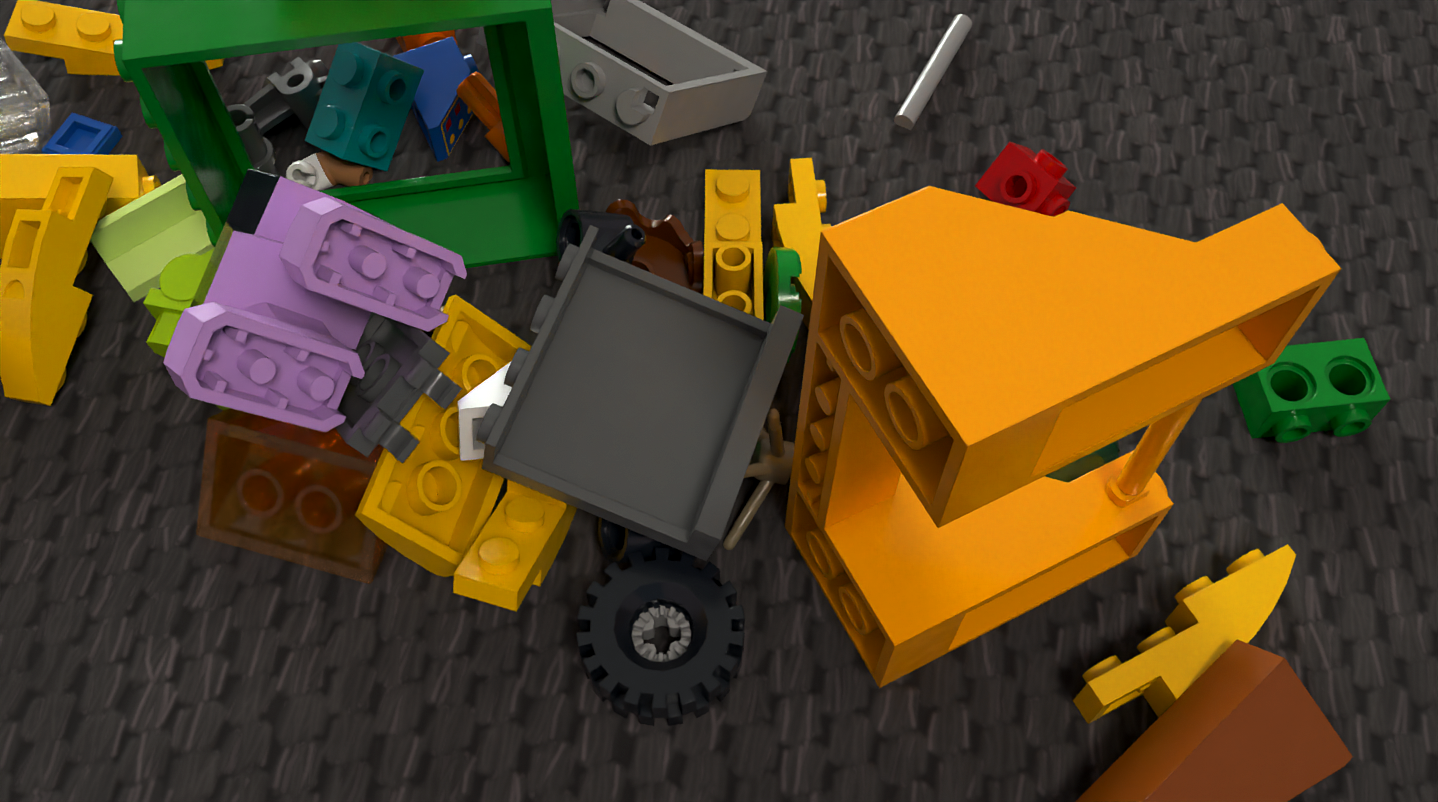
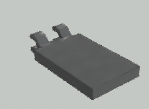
M371 312L356 350L352 349L358 353L365 374L363 379L351 376L337 409L346 416L344 423L336 426L335 429L348 445L366 457L380 444L391 452L397 460L404 463L420 443V440L399 424L423 393L446 410L462 388L438 369L450 354L447 350L421 329Z

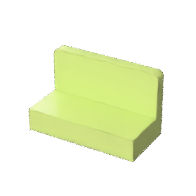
M182 174L100 219L90 239V242L133 302L146 296L150 288H160L159 279L161 272L172 259L184 254L202 255L215 248L210 242L206 228V218L201 210L194 211L189 203L186 181Z

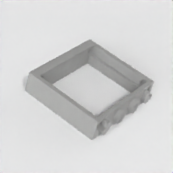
M551 0L564 95L650 146L743 121L751 115L768 71L640 0H610L606 13H604L603 8L605 0ZM480 27L476 43L488 49L484 28ZM591 36L673 84L665 86L582 37ZM648 90L659 96L655 109L644 103Z

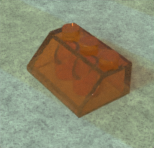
M232 408L213 415L207 421L196 535L371 584L388 548V544L369 530L355 514L384 447L378 444L371 454L366 457L348 445L335 428L322 432Z

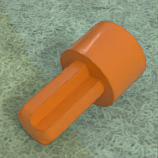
M474 72L459 84L456 90L457 95L490 130L484 137L509 163L510 159L496 90L481 73Z

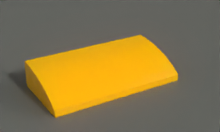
M456 294L448 298L443 312L449 315L447 322L436 327L431 338L450 353L438 369L458 384L462 390L446 410L425 393L420 396L399 423L418 438L420 443L404 463L397 460L386 448L383 449L355 514L369 530L389 546L426 570L442 577L454 576L455 570L489 520L504 481L503 477L482 469L483 459L460 461L457 401L511 362L519 347L530 351L532 347Z

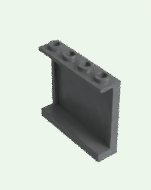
M590 225L580 247L569 243L561 258L555 279L561 281L562 285L556 297L553 298L545 294L537 307L530 331L538 333L530 351L519 347L510 363L504 385L512 387L503 407L492 403L481 423L476 441L485 444L482 469L707 561L721 541L804 315L780 305L772 322L769 323L595 250L594 247L599 228Z

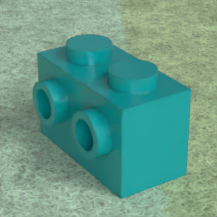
M358 42L339 44L305 141L341 159L388 171L424 70Z

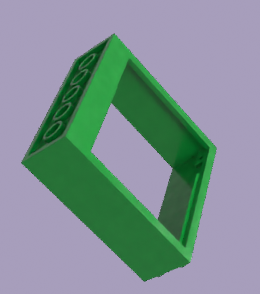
M117 0L118 12L123 23V37L114 42V58L118 72L124 82L134 83L140 95V106L144 120L150 129L158 128L164 139V151L169 167L174 172L181 171L186 181L189 203L194 211L201 210L206 218L207 233L213 247L218 242L247 170H255L206 61L483 27L511 166L322 190L320 192L366 210L402 230L461 255L466 269L558 256L556 238L560 220L567 210L579 209L551 0Z

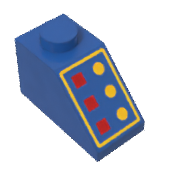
M453 36L393 56L424 70L411 109L437 162L448 158L474 113L457 95L456 90L459 84L470 74L479 71L471 54L464 56L461 54Z

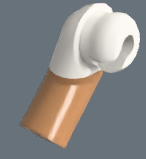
M323 151L310 155L301 161L293 162L286 171V179L317 191L328 189L337 184L348 187L368 185L373 177L372 167L344 160Z

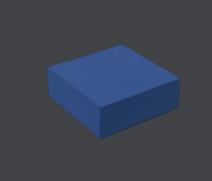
M72 112L41 151L43 154L108 155L122 138V135L116 126Z

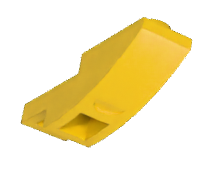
M17 0L4 34L8 50L64 59L68 74L120 75L114 58V42L123 37V23L120 15L37 0ZM224 59L206 61L209 70L223 66Z
M812 158L790 159L787 190L789 203L774 204L772 241L774 247L793 248L799 254L802 274H799L800 277H791V284L795 285L796 292H800L799 299H802L801 314L804 315L803 322L809 330L820 233L822 230L830 228L831 224H822L820 213L826 212L825 181L815 180Z
M58 167L42 210L17 209L0 265V377L4 395L7 398L51 406L55 394L64 384L66 365L76 338L81 335L86 326V312L93 296L74 287L73 284L76 276L86 264L88 257L87 247L97 222L106 212L108 206L107 195L114 177L96 167Z
M705 169L703 295L764 320L760 170Z
M507 479V492L454 572L453 593L517 612L531 585L541 586L568 533L577 508Z
M1287 544L1266 556L1259 549L1252 550L1226 568L1229 576L1215 583H1212L1208 576H1204L1180 590L1174 596L1179 605L1165 620L1168 627L1157 631L1143 640L1137 646L1141 654L1124 663H1121L1117 655L1111 656L1099 662L1082 675L1087 684L1073 702L1086 722L1089 724L1142 694L1159 718L1237 639L1248 643L1273 611L1287 584L1296 557L1291 547Z

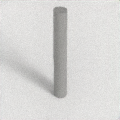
M958 14L954 17L894 118L895 124L909 130L913 128L972 27V21L968 16Z

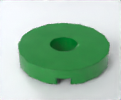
M772 247L769 251L763 276L764 321L772 322L780 305L801 313L802 299H799L800 292H796L795 285L791 284V277H800L799 274H802L799 254L793 248ZM798 333L794 341L793 347L791 349L790 355L788 357L787 363H789V358L791 357V354L795 352Z

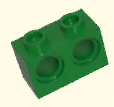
M1365 338L1288 345L1274 364L1233 383L1252 439L1274 436L1275 440L1279 443L1294 442L1305 438L1312 432L1332 430L1333 434L1338 437L1358 434L1370 427L1374 417L1390 401Z

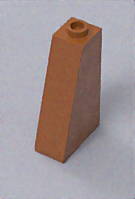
M1237 639L1075 802H1288L1343 768L1353 756L1284 657Z

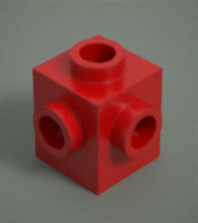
M1009 142L975 185L992 202L1052 217L1068 210L1070 202L1067 199L1076 190V187L1063 177L1068 168L1060 160L1044 149H1041L1036 154L1030 148L1013 142Z

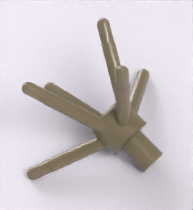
M770 408L768 411V432L763 426L754 449L753 457L744 478L754 477L760 480L725 538L723 547L726 550H732L736 546L773 484L785 485L791 477L794 443L783 441L780 415L775 408Z

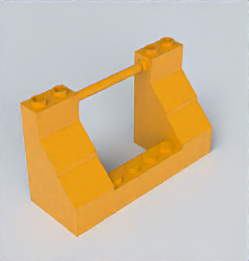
M927 186L821 231L785 528L879 688L1139 554L1174 504L1168 497L1167 488L1163 480L1155 471L1202 399L1274 364L1342 269L1326 252L1320 240L1308 232L1283 203L1205 239L1192 242L1069 210L1052 217ZM1148 426L1135 450L1067 483L1045 477L1084 456Z

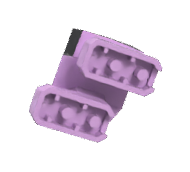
M248 169L191 306L184 309L177 323L163 363L174 384L190 398L327 432L344 423L346 416L337 409L351 376L360 379L364 377L365 371L359 355L352 349L356 350L371 312L427 332L447 322L449 315L439 309L454 275L463 279L467 276L463 258L447 248L402 230L382 218L343 200L281 176Z

